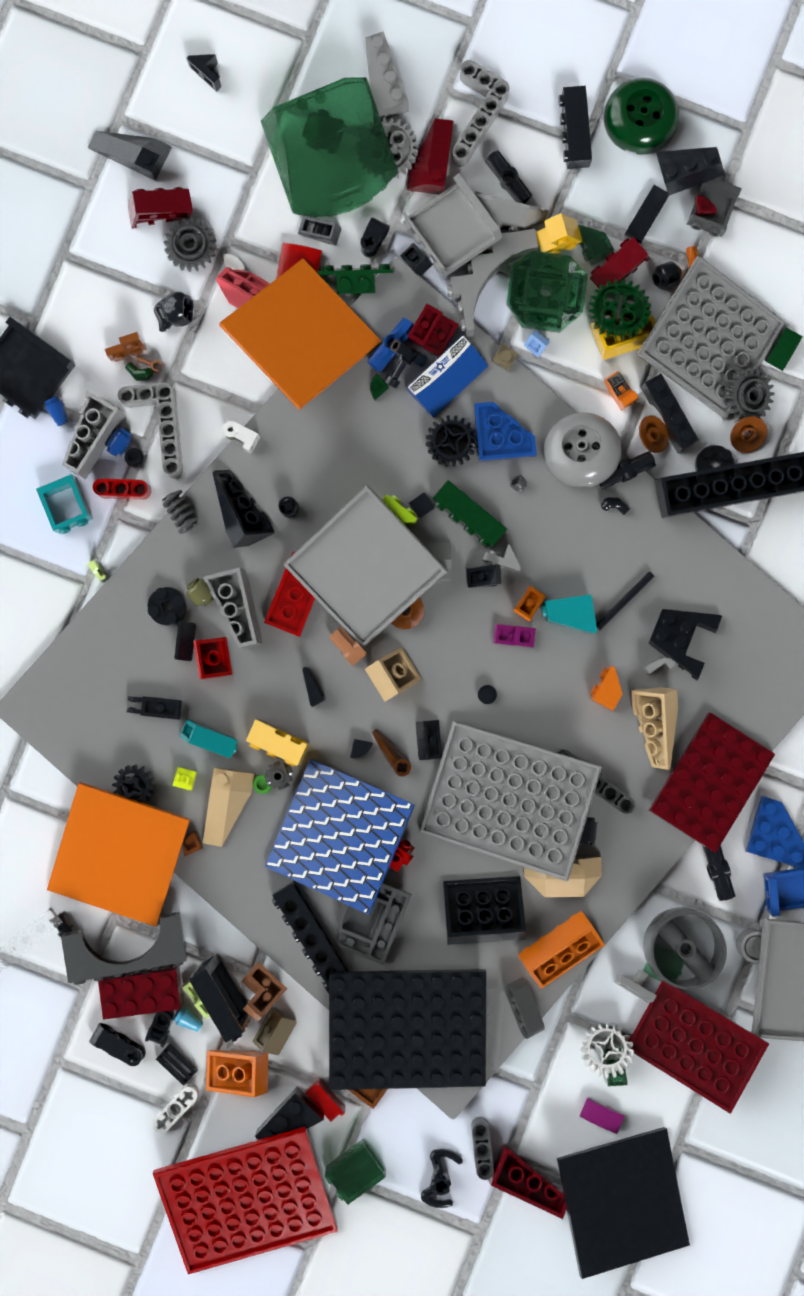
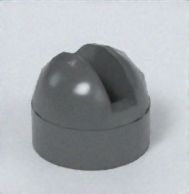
M517 475L510 482V486L515 491L521 492L524 491V487H527V481L521 475Z

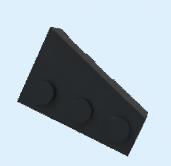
M717 147L656 152L668 196L725 175Z
M296 1087L257 1129L255 1138L260 1140L302 1127L309 1129L323 1121L325 1115L305 1093Z

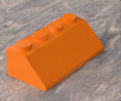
M580 911L572 915L563 924L556 926L547 935L540 937L531 946L524 948L518 954V957L542 989L605 946L585 914Z

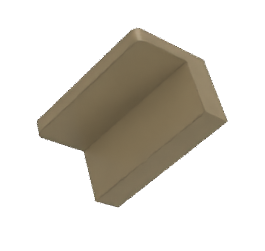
M271 1007L252 1042L262 1052L279 1055L297 1021L285 1017L277 1009Z

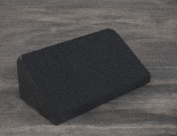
M178 622L175 660L192 661L193 641L195 640L196 631L195 623Z
M439 720L416 722L419 760L442 758Z

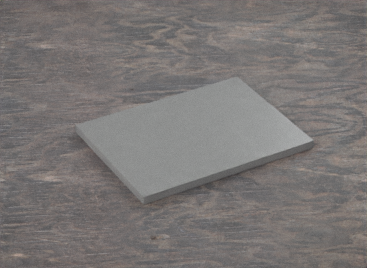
M453 721L419 832L568 882L602 767Z

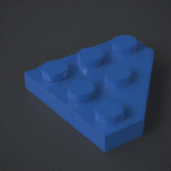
M474 403L479 462L537 456L535 436L531 432H528L513 417L506 414L496 403Z
M761 796L746 852L803 868L804 842L783 803Z

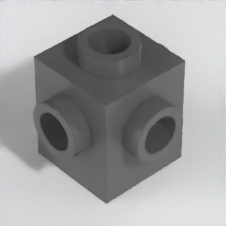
M279 761L268 765L270 769L265 771L267 775L264 776L268 786H272L273 789L278 787L279 790L290 786L288 782L292 781V776H294L290 765L287 766L286 763L280 764ZM276 773H280L282 775L280 780H277L275 778Z

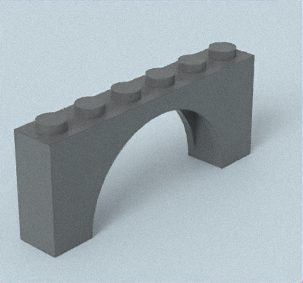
M180 912L161 915L160 931L157 940L147 952L131 960L115 961L99 955L88 944L83 929L66 932L61 936L68 983L74 982V985L83 984L89 979L101 981L106 979L105 976L122 977L125 973L132 971L133 974H138L148 968L160 970L164 968V965L180 966L184 964L183 962L187 961Z

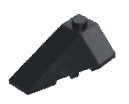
M230 470L213 471L226 533L233 548L250 546L273 535L275 531L264 511L260 512L254 505L256 503L253 498L249 499L244 493V487Z

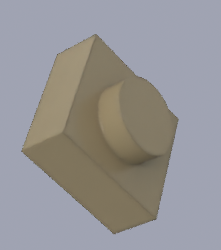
M502 344L492 362L509 371L519 353Z

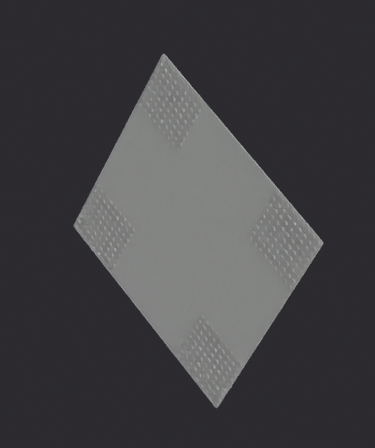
M395 257L389 263L390 267H395V272L380 273L375 279L376 293L361 294L350 307L354 313L382 341V344L384 338L393 331L403 317L410 320L414 325L427 303L443 312L445 317L459 324L445 351L461 336H464L482 356L488 367L434 418L407 391V387L438 358L409 338L405 344L411 350L414 348L426 355V363L422 367L413 362L411 365L407 364L398 378L400 384L397 389L388 385L389 390L376 401L372 398L370 391L372 378L377 373L384 381L387 374L392 375L400 361L397 358L399 356L397 354L381 373L375 371L368 364V360L380 345L300 411L278 388L244 426L260 436L252 454L243 449V443L237 440L231 441L182 496H186L183 504L190 503L187 510H194L191 517L198 516V519L195 521V524L199 523L198 526L184 534H180L178 532L180 527H175L174 523L176 521L170 519L172 514L167 513L0 700V718L76 786H78L79 782L113 793L117 789L112 786L114 782H117L114 776L120 775L118 771L120 769L125 770V766L129 765L132 769V766L137 764L138 769L142 766L145 767V773L150 771L151 773L148 776L149 778H155L151 784L156 785V787L151 789L154 794L151 797L148 796L149 801L145 804L189 818L190 822L184 842L188 835L196 830L203 846L202 849L184 856L183 842L174 873L328 1010L329 993H327L322 984L324 980L321 975H316L312 968L314 965L312 960L305 957L302 951L304 947L301 942H296L292 935L293 929L290 925L287 926L282 919L284 914L280 908L277 910L272 902L273 893L292 881L296 883L348 971L486 969L487 1083L525 1039L520 1032L504 987L523 977L529 984L540 1015L543 1018L602 948L542 989L529 974L518 954L524 948L531 946L540 937L547 935L556 926L563 924L572 915L580 911L585 914L606 945L695 842V840L648 810L707 713L710 712L771 752L803 717L804 608L695 513L661 518L655 479L646 471L637 474V477L629 481L619 482L603 490L599 484L592 487H571L558 481L551 474L545 462V441L548 433L558 421L578 412L519 361L515 360L509 371L492 362L501 346L475 323L474 336L466 337L465 331L461 330L460 319H463L462 313H459L452 303L417 275L401 259ZM389 342V343L387 344V346H388L389 348H390L392 342ZM474 403H496L500 409L513 417L523 428L535 436L536 457L479 462L477 444L476 448H471L475 452L474 455L468 454L470 460L466 461L462 458L464 464L460 465L456 461V467L452 466V462H449V466L445 467L446 461L444 460L439 465V457L436 460H432V456L435 453L428 454V450L432 447H426V442L430 441L426 439V435L431 434L428 431L429 427L434 428V421L440 425V417L445 422L447 415L450 416V420H453L455 415L458 416V422L464 418L463 425L470 422L471 426L468 430L475 429V433L471 436H477ZM448 427L453 433H463L457 428ZM443 430L436 436V445L445 439ZM580 432L578 435L580 437H585L587 433ZM448 436V442L446 443H451L453 446H455L454 442L457 440H452ZM466 438L458 443L460 453L467 446ZM594 443L592 445V448L594 450H598L600 446H597V444ZM569 444V446H566L564 448L566 450H571L573 446L572 444ZM449 449L440 450L443 454L454 456ZM621 450L620 461L630 458ZM578 458V462L586 461V458ZM230 470L244 487V493L249 499L253 498L256 503L254 505L260 512L264 511L275 531L273 535L250 546L233 548L226 533L213 471ZM521 475L527 481V487H524V491L517 492L510 486V482L515 476ZM449 480L507 528L503 536L491 549L489 546L487 548L482 546L478 542L479 538L474 534L471 536L463 530L464 526L460 522L454 523L448 517L450 514L445 510L440 511L435 507L434 510L421 519L416 515L417 525L408 528L424 545L450 542L451 581H437L420 596L424 604V616L417 626L411 629H399L390 623L362 648L367 654L354 666L341 654V650L329 638L333 632L342 626L316 599L300 637L264 623L286 568L283 563L290 558L292 551L296 552L366 485L381 499L387 494L390 497L394 495L402 502V507L412 509L409 502L424 492L432 504H434L433 497ZM289 496L296 500L299 511L295 517L286 518L281 514L278 504L283 497ZM607 497H618L630 507V510L625 515L616 508L604 511L601 508V503ZM510 544L521 567L520 572L516 573L501 568V584L495 587L468 588L467 569L492 565L482 561L485 552L489 553L492 550L500 553V557H504L507 545ZM239 567L245 569L262 644L248 648H238L215 599L207 606L204 604L196 606L186 595L188 590L186 587L197 577L201 579L204 576ZM648 572L654 575V578L600 631L597 629L595 634L546 621V617H542L541 606H544L543 602L592 594L597 624ZM531 585L546 597L529 622L514 612L513 609ZM171 587L182 593L187 604V611L181 621L196 624L195 640L227 637L233 675L206 680L199 679L195 649H193L192 661L175 660L178 623L169 626L158 624L147 611L149 597L156 589ZM167 601V603H163L162 606L164 607L165 612L168 609H172V606H170V601ZM407 608L403 613L407 614L409 612V608ZM662 609L722 615L716 633L696 626L686 652L687 656L705 663L698 681L693 679L688 671L679 668L678 664L667 670L662 665L650 674H646L642 669L647 664L665 657L648 644ZM494 624L536 628L534 647L494 644ZM347 632V634H348V635L354 640V642H355L356 640ZM402 647L422 680L384 702L365 668ZM608 666L615 667L623 693L614 711H610L590 700L592 688L595 684L599 685L601 681L599 676L602 670L608 668ZM309 667L326 698V701L315 707H311L303 676L302 668ZM484 685H490L496 689L497 698L491 704H483L478 699V691ZM659 687L677 689L678 713L671 768L669 770L653 768L651 766L645 748L646 741L643 732L640 733V723L632 709V690ZM128 696L182 700L180 720L127 713V708L141 709L142 702H130ZM186 718L237 739L238 748L236 753L232 754L231 758L187 743L179 737ZM256 719L310 743L301 764L298 766L290 765L294 774L292 776L293 780L288 782L290 786L279 790L278 787L272 788L265 794H259L253 788L249 799L234 823L223 846L203 843L214 768L221 767L253 773L256 778L261 774L267 775L265 771L270 769L268 765L278 761L280 764L285 763L284 759L280 757L274 758L267 755V751L262 748L256 750L249 746L250 743L246 739ZM439 720L442 755L453 721L552 752L559 749L568 750L582 761L601 766L600 775L634 800V811L624 814L594 793L588 817H593L595 822H598L595 846L590 845L591 841H588V845L579 844L576 856H601L602 876L584 897H544L524 877V867L419 832L442 758L419 760L416 722ZM375 729L384 734L410 762L411 770L408 775L398 776L372 734ZM354 739L373 743L369 752L364 756L350 758ZM310 759L415 804L402 836L403 839L408 840L415 847L411 853L414 857L408 865L403 864L398 872L389 867L383 882L412 894L384 965L340 948L339 942L341 940L338 927L344 903L265 867ZM400 762L397 764L399 772L401 770L403 772L407 771L406 767L408 765L406 763L402 764ZM177 767L197 771L192 791L173 786ZM276 773L275 778L277 780H280L282 775L280 773ZM127 774L126 777H133L135 774ZM133 782V783H131V784H133V787H132V788L135 789V788H136V787H135V783ZM607 788L605 791V796L607 798H611L614 794V790L612 788ZM135 794L133 798H138L142 795ZM627 799L621 802L622 810L629 807ZM520 876L526 924L525 940L447 945L443 881ZM293 901L286 903L289 910L297 908L296 903ZM304 918L296 920L297 925L300 927L307 925ZM310 934L306 937L309 943L317 942L315 935ZM320 951L317 953V957L320 960H325L327 954ZM329 968L327 974L329 975V972L337 971L334 968ZM482 1087L417 1089L450 1119H455Z

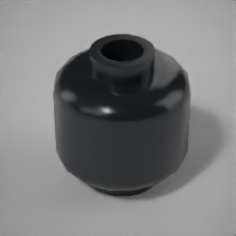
M671 261L655 267L652 274L654 285L665 290L679 284L682 275L681 268Z

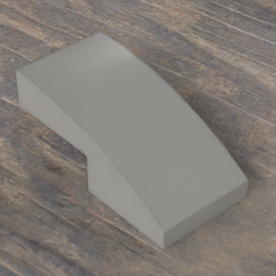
M664 657L647 664L642 669L646 674H650L662 665L667 670L677 665V663L671 658Z

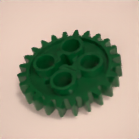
M615 279L614 284H611L608 280L606 287L601 284L599 290H594V296H590V303H588V309H590L588 310V316H591L589 322L595 323L593 329L600 328L599 335L605 332L606 338L613 335V340H616L617 336H620L623 341L625 335L631 339L632 332L638 335L639 329L644 330L645 324H648L649 321L648 317L651 314L649 310L651 303H647L649 296H644L645 290L638 291L639 284L632 287L633 281H630L627 285L625 284V279L621 283H618L617 279ZM619 295H623L619 324L616 325ZM607 298H613L615 301H608ZM627 300H631V301H633L634 303H633V304H629V303H627L626 301H627ZM609 315L612 319H606L604 316ZM624 318H629L632 321L627 322L624 320Z

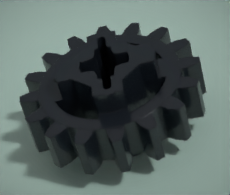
M134 764L131 769L127 765L125 770L120 769L118 771L120 775L114 776L117 782H114L112 786L117 789L113 793L146 803L149 801L148 796L151 797L154 794L151 789H154L156 785L151 784V782L155 778H149L148 775L151 772L147 771L145 773L144 766L138 769L137 764ZM127 774H135L133 777H126ZM133 782L135 783V787H136L135 789L132 788V787H133V784H131V783H133ZM135 794L142 795L141 797L133 798Z

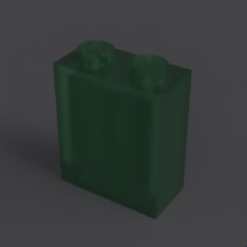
M362 1139L329 1163L325 1168L324 1176L326 1181L330 1185L333 1184L336 1188V1194L341 1201L344 1200L349 1205L386 1177V1169L366 1141Z

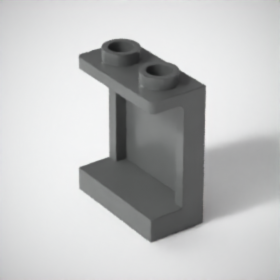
M718 179L702 183L697 195L704 196L713 203L717 213L715 215L697 216L694 203L687 225H690L695 230L709 232L711 236L722 237L727 230L728 221L742 188Z

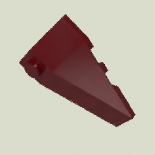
M434 119L418 152V156H416V162L412 164V169L409 170L407 191L441 194L445 191L454 120Z

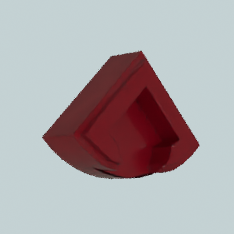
M700 195L695 196L697 216L715 215L717 213L715 205L708 199Z

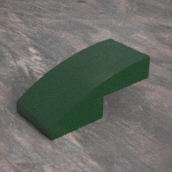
M786 327L766 362L783 371L803 336Z

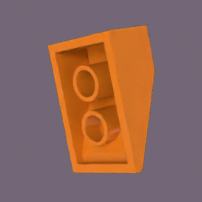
M208 1050L206 1091L257 1097L268 1093V1053L259 1051Z

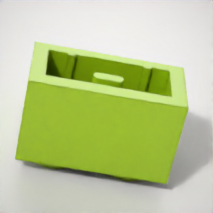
M387 494L382 499L407 527H415L417 525V514L409 507L407 509L402 507V502L396 496L392 495L390 497Z

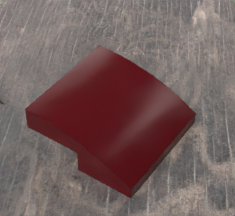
M426 303L407 337L424 350L439 358L444 353L459 324L445 317L443 312Z

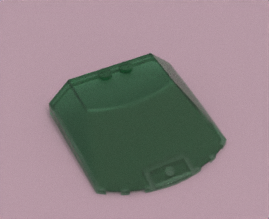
M366 77L342 78L273 107L261 120L293 214L310 217H331L353 211L370 202L375 195L386 189V185L398 173Z

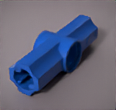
M403 317L393 331L384 338V342L368 360V364L375 371L381 373L391 359L397 355L387 344L395 339L405 343L408 340L409 332L414 326L413 323Z

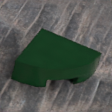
M377 373L372 378L370 385L374 401L389 390V386Z

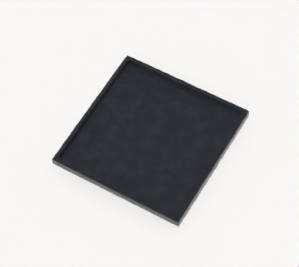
M658 1128L557 1158L581 1279L690 1246L667 1128Z

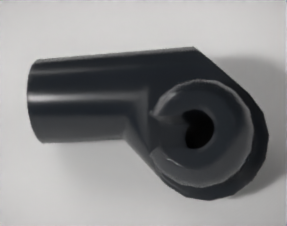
M607 497L601 503V508L604 511L616 508L625 515L630 510V507L618 497Z

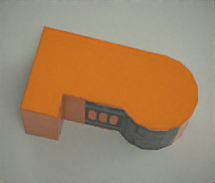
M616 371L604 379L605 386L621 411L638 399L635 391H632L620 372Z

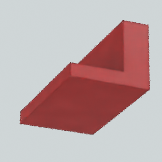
M321 1078L305 1091V1094L330 1122L339 1114L341 1116L345 1114V1105L329 1090V1087Z

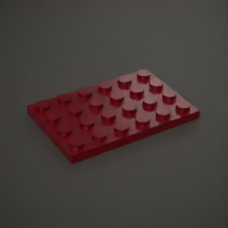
M709 712L648 811L716 853L775 754Z
M662 980L655 992L654 1002L649 1003L628 1041L633 1043V1047L630 1049L634 1050L635 1055L731 1114L769 1043L679 988L670 986Z

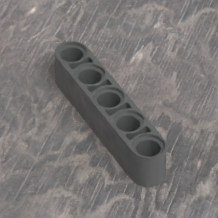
M559 749L555 751L559 754L564 752L569 757L579 759L568 750ZM600 775L595 794L616 810L624 814L632 813L635 809L634 800ZM607 788H612L614 790V794L611 798H607L605 796V791ZM627 799L629 807L622 810L621 802Z

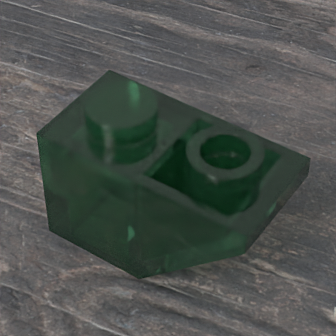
M578 225L583 242L577 245H581L585 261H589L591 266L605 260L614 251L606 233Z

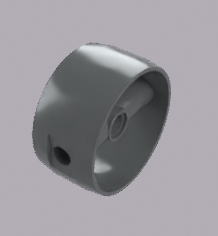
M678 907L663 911L650 922L645 931L643 950L647 964L657 977L670 986L687 990L702 988L714 981L725 965L727 946L723 933L710 917L697 910ZM682 915H696L707 923L714 938V953L710 962L700 952L694 942L672 920L673 918ZM657 934L661 936L695 975L694 978L673 980L662 975L654 959V942ZM684 943H687L688 950L682 953L680 948Z

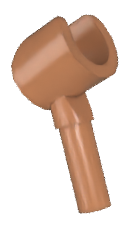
M140 356L137 357V361L151 367L154 373L160 372L153 368L155 364L162 366L159 360L152 362Z

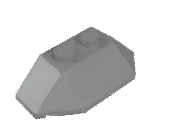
M476 191L474 193L499 228L506 229L509 232L530 230L544 222L549 210Z

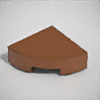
M196 830L190 833L184 842V856L203 848Z

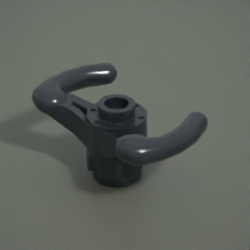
M435 1149L431 1152L430 1160L433 1165L431 1182L429 1187L421 1192L422 1202L435 1208H446L453 1205L451 1199L435 1200L431 1198L436 1194L444 1195L450 1191V1175L443 1169L440 1158L447 1157L457 1164H462L463 1159L458 1154L446 1149Z

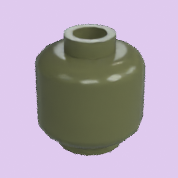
M197 577L186 587L188 589L186 595L196 606L203 604L207 606L214 600L203 578L199 579Z

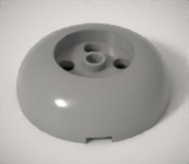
M585 412L571 414L558 421L548 433L544 445L545 462L551 474L563 484L571 487H592L604 482L616 470L621 458L620 437L614 426L599 415ZM580 432L587 433L585 437H580L578 435ZM594 443H596L597 446H600L598 450H594L592 448V445ZM569 444H572L573 447L571 450H566L564 448L566 446H569ZM578 458H586V461L578 462Z

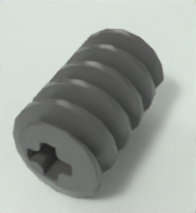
M182 490L172 492L162 499L164 501L163 507L168 508L166 512L172 514L170 519L176 521L174 523L175 527H180L178 530L180 534L194 529L199 524H195L198 516L191 517L194 510H187L190 503L183 504L186 496L179 497L183 492Z

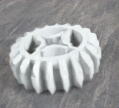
M607 1023L604 1029L599 1024L598 1030L594 1027L591 1028L592 1034L586 1032L585 1036L587 1039H582L584 1046L580 1047V1051L583 1052L581 1058L586 1060L585 1066H591V1073L597 1070V1076L600 1077L603 1072L607 1079L609 1073H612L613 1078H615L616 1071L622 1075L624 1073L623 1068L629 1069L628 1063L633 1062L631 1056L634 1055V1050L630 1049L633 1047V1043L628 1042L630 1039L629 1035L623 1036V1029L617 1032L616 1025L613 1026V1029H610V1025ZM608 1037L604 1042L597 1041L600 1038ZM614 1039L620 1043L624 1053L614 1046ZM610 1044V1051L606 1053V1056L604 1058V1051H606ZM591 1049L600 1054V1062L593 1057ZM613 1059L617 1061L619 1059V1061L614 1064H607L609 1060Z

